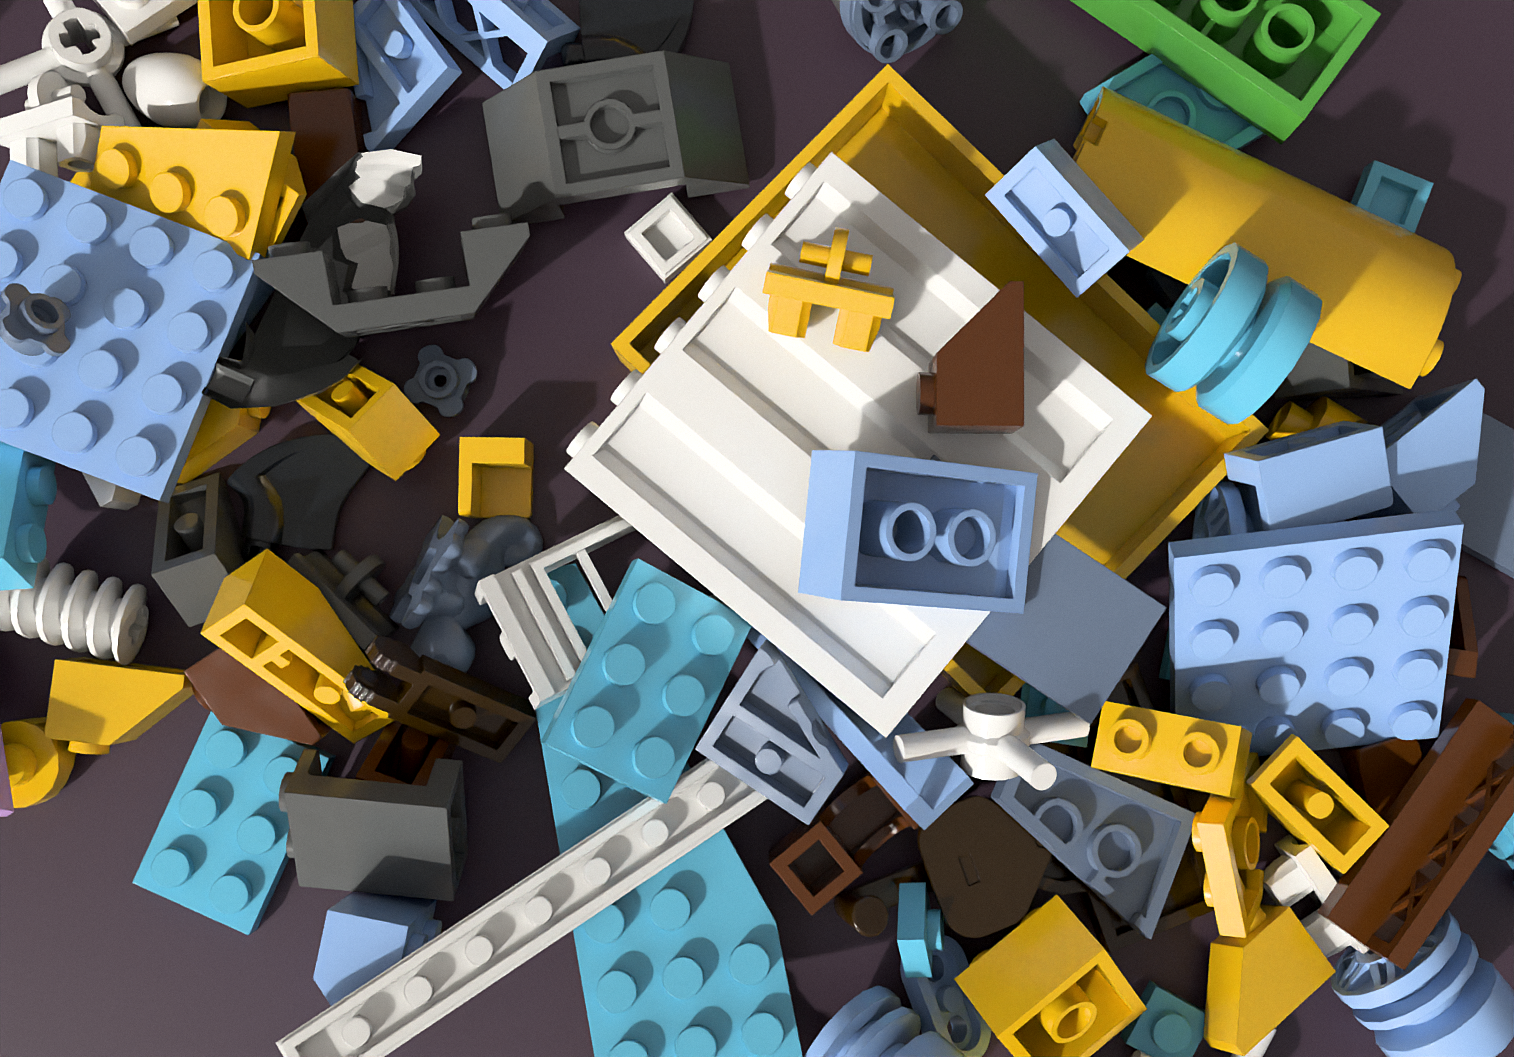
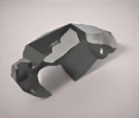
M393 149L365 153L358 152L301 205L308 225L300 242H309L310 248H316V251H323L334 262L342 304L349 303L347 291L387 286L388 290L391 291V296L392 293L395 295L399 245L394 217L396 214L406 210L416 196L414 180L422 174V158L420 155ZM359 218L366 220L363 223H351ZM276 290L255 334L246 322V343L242 361L219 356L216 361L214 375L209 384L203 388L202 394L230 409L275 407L320 394L344 380L363 360L364 356L359 361L349 355L359 342L361 336L347 338L337 333Z

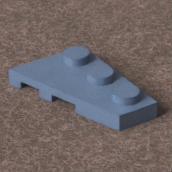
M1040 743L1029 745L1032 750L1055 767L1057 777L1054 784L1046 790H1037L1018 775L1012 779L997 780L990 797L1139 935L1152 939L1191 835L1193 818L1196 813L1092 768Z

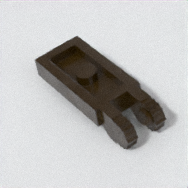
M377 635L365 653L371 661L370 663L374 664L376 668L381 669L383 672L387 671L391 676L403 680L397 687L385 673L375 669L371 670L368 666L364 667L362 665H355L343 680L348 693L352 694L354 698L359 699L360 702L365 701L368 705L387 712L388 718L498 763L503 762L537 719L536 711L529 700L422 654L419 657L407 644L398 640L394 641L391 637L388 638L384 635Z

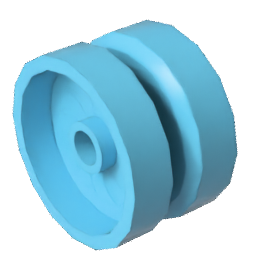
M1235 242L1226 245L1209 259L1173 305L1149 349L1145 363L1146 374L1174 392L1186 391L1196 386V400L1200 408L1226 424H1238L1255 413L1274 394L1292 371L1310 342L1320 319L1322 300L1317 293L1290 276L1281 277L1267 283L1269 267L1264 260Z

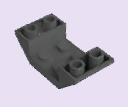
M662 50L534 71L482 103L500 214H511L513 224L525 222L532 224L565 218L564 204L686 185L688 198L750 188L728 62Z
M494 214L472 219V230L460 231L468 286L456 288L454 276L416 281L414 282L415 294L395 297L391 296V291L388 290L387 286L361 288L347 291L349 303L346 304L341 302L334 262L323 251H316V248H310V243L307 241L269 246V258L252 260L256 276L337 333L350 338L474 319L524 251L530 237L528 222L513 224L511 214Z

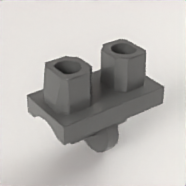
M315 549L304 557L300 553L294 554L286 562L319 588L361 651L366 650L377 635H384L389 638L400 628L378 607L389 597L390 593L376 580L386 565L377 554H373L359 563L346 549L341 550L332 560L322 550Z

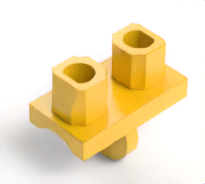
M835 226L831 247L803 241L799 259L800 263L827 268L826 274L770 263L763 287V293L770 295L768 303V331L795 338H805L812 303L840 309L833 344L843 348L869 352L880 329L882 318H891L895 296H893L894 288L840 277L841 271L869 276L873 255L846 250L849 229Z

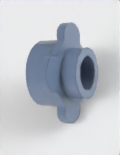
M18 283L9 284L2 290L1 297L7 306L0 312V336L9 347L28 356H37L44 352L51 356H61L70 348V342L65 336V323L70 319L71 313L64 302L45 294H32L25 286Z
M427 345L418 353L420 364L414 378L406 381L404 385L405 396L414 404L425 402L437 407L439 413L444 417H455L464 409L463 401L469 393L470 383L476 381L478 376L477 367L468 358L456 360L444 355L443 350L439 346ZM440 375L445 376L447 379L443 387H438L435 383L436 378Z

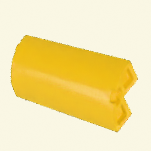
M1102 87L1073 144L1076 149L1073 160L1144 238L1126 256L1185 284H1189L1209 259L1224 246L1235 242L1266 262L1269 267L1267 283L1281 277L1290 276L1317 293L1321 298L1320 319L1310 339V343L1408 389L1412 388L1418 376H1426L1435 367L1444 348V342L1437 338L1445 321L1452 295L1456 291L1462 276V272L1455 268L1454 257L1447 248L1111 89Z

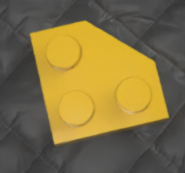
M1249 752L1241 800L1210 793L1203 811L1196 812L1192 823L1193 845L1197 852H1203L1206 867L1203 885L1204 899L1208 907H1214L1219 934L1223 936L1246 938L1263 898L1264 871L1255 869L1260 850L1259 833H1267L1268 812L1246 783L1260 768L1257 752Z

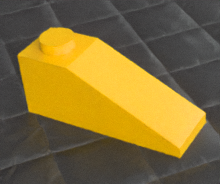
M269 549L264 550L224 578L200 634L353 744L394 721L388 718L387 712L372 707L365 701L360 702L359 699L354 698L352 694L348 693L343 680L355 665L368 666L369 669H374L318 587Z

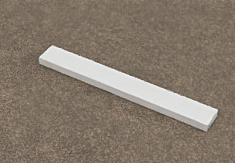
M706 758L680 775L667 804L647 797L276 1042V1045L283 1057H385L768 798L709 758Z

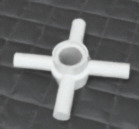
M945 688L938 693L936 706L955 722L957 726L896 735L893 740V750L899 763L961 754L960 767L966 774L984 780H1007L1019 775L1035 789L1046 790L1054 784L1057 771L1051 763L1032 750L1029 745L1086 737L1089 734L1090 724L1071 712L1025 718L1026 705L1022 700L1014 696L1001 693H978L965 698L955 689Z

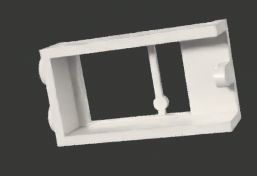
M620 515L500 573L485 577L477 583L474 595L480 606L488 603L502 630L500 641L507 656L511 661L517 659L533 690L528 699L534 710L566 693L587 651L547 573L578 558L604 610L607 612L612 599L588 553L637 530ZM713 594V595L709 596V597L715 599L716 601H718V602H720V603L726 605V604H725L722 600H720L716 595Z

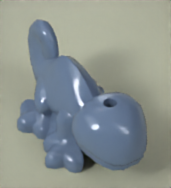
M441 515L435 526L424 539L416 565L409 572L405 583L397 590L394 597V605L389 615L393 621L402 623L401 625L408 629H414L421 625L410 646L419 657L423 654L466 673L475 658V644L466 630L493 616L488 603L480 606L474 595L478 581L492 574L500 573L505 570V567L510 568L542 552L544 540L538 527L527 518L517 515H497L482 520L467 534L469 525L462 519L458 518L456 522H453L447 516Z

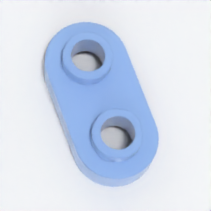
M944 935V950H933L932 977L906 978L901 959V978L913 1011L920 1017L922 1034L928 1031L938 1032L966 1057H982L990 1042L991 1028L954 980V978L969 967V964L961 946L951 937ZM949 1020H950L951 1026H952L951 1035H949V1032H948V1029H947V1025H948Z

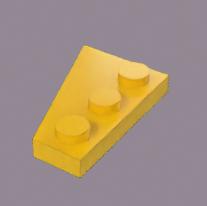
M102 126L89 189L227 241L236 254L245 259L251 260L255 252L265 258L296 132Z

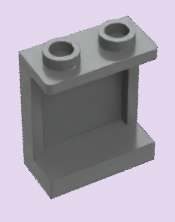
M304 749L294 772L285 773L279 790V808L281 812H287L290 827L287 835L286 852L289 858L295 859L299 886L454 901L469 853L462 761L436 758L427 786L325 777L322 776L319 750Z

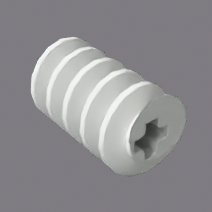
M45 557L42 562L38 563L34 588L0 591V630L5 632L15 630L21 636L29 639L40 637L44 642L54 646L65 644L67 648L78 653L90 650L92 655L103 660L115 657L118 663L125 666L131 664L135 659L146 636L149 614L148 607L146 606L147 589L144 585L134 584L122 598L123 586L119 578L113 576L107 578L98 589V575L95 571L84 570L75 578L74 568L70 564L59 563L50 570V562Z

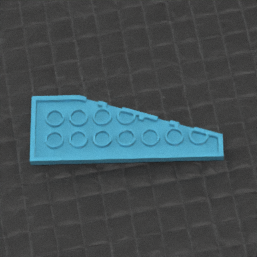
M576 563L563 565L548 572L547 575L584 646L588 649L605 614ZM564 695L536 709L541 740ZM541 743L560 855L648 797ZM686 762L681 775L691 769L688 762ZM722 829L573 930L594 1057H803L777 922L725 829Z

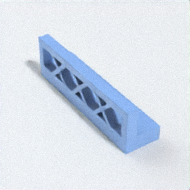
M409 0L429 25L503 89L508 88L534 71L541 70L547 57L560 53L561 47L566 42H574L581 29L549 0H467L473 7L478 27L476 31H468L457 22L452 0ZM508 36L528 53L518 73L503 62L497 37Z
M753 626L747 635V638L757 649L767 639ZM777 647L822 721L923 830L931 825L974 784L969 776L949 756L899 763L893 750L894 737L900 734L925 731L908 713L888 737L885 738Z

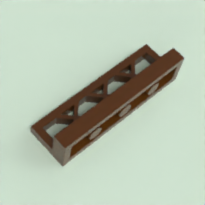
M1466 698L1382 818L1389 827L1349 870L1342 875L1317 913L1371 952L1405 970L1514 813V725L1480 700Z

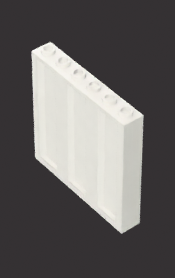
M831 152L818 168L809 162L799 171L785 191V195L791 200L775 219L765 214L756 222L741 244L747 252L730 271L722 265L713 273L698 294V298L704 303L691 319L686 322L681 317H678L664 331L654 347L660 355L648 370L642 374L635 369L621 382L610 399L617 406L600 427L591 421L577 434L566 451L573 459L564 469L887 738L991 611L841 601L798 593L812 450L863 451L930 460L935 455L943 462L1038 473L1029 556L1030 565L1152 415L1024 311V426L1012 434L928 433V415H917L916 410L918 372H928V364L935 354L1000 290ZM835 226L849 229L846 250L873 255L869 276L841 271L840 277L894 288L893 296H895L891 318H882L880 329L870 351L863 352L833 344L840 309L813 303L805 338H795L769 332L768 303L770 295L763 293V287L770 263L826 274L827 268L799 262L803 241L831 247Z

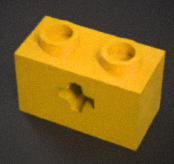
M1106 701L1101 710L1091 767L1111 773L1241 800L1252 733L1241 726Z

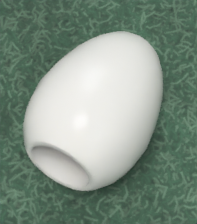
M167 52L152 53L135 59L124 70L122 85L129 101L143 115L163 127L196 129L200 119L220 120L225 112L227 96L202 81L201 60L192 56Z

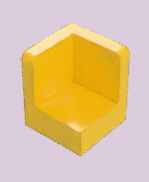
M460 437L458 514L468 518H491L497 515H517L527 519L530 518L533 513L534 444L526 438Z

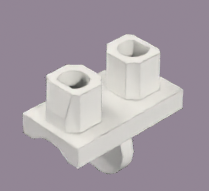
M49 71L33 77L29 82L28 99L24 104L26 111L0 118V145L10 148V160L58 177V166L75 172H92L102 126H124V116L115 112L105 116L98 115L84 103L86 93L80 85L71 84L60 73Z
M1288 834L1274 844L1281 856L1264 870L1263 887L1278 906L1290 907L1309 894L1316 906L1320 908L1343 873L1332 866V869L1328 870L1310 845L1306 843L1299 845L1296 839ZM1319 909L1300 921L1326 958L1341 952L1349 945L1362 954L1369 951V949L1318 914L1317 911Z

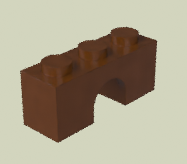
M866 769L822 805L809 825L802 822L768 851L769 864L812 916L863 873V864L883 843L901 830L910 826L915 830L919 825Z

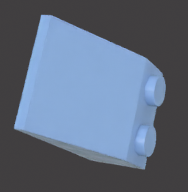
M812 450L798 593L841 601L1024 614L1038 473L863 451Z

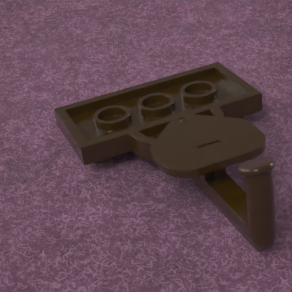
M1131 662L1106 701L1154 710L1138 663ZM1102 708L1090 724L1087 748L1053 742L1040 744L1091 766ZM1100 770L1191 811L1183 787ZM977 795L954 802L925 830L919 827L917 844L922 858L921 861L840 892L834 901V908L838 916L855 928L862 936L874 937L882 933L888 924V908L899 903V883L926 882L927 891H934L941 914L948 926L965 937L979 938L1020 922L1026 916L1037 888L1061 895L1081 892L1097 939L1107 952L1111 953L1146 939V937L1139 935L999 804ZM1192 832L1153 935L1214 911V907H1208L1204 899L1203 885L1206 867L1203 852H1197L1194 848Z

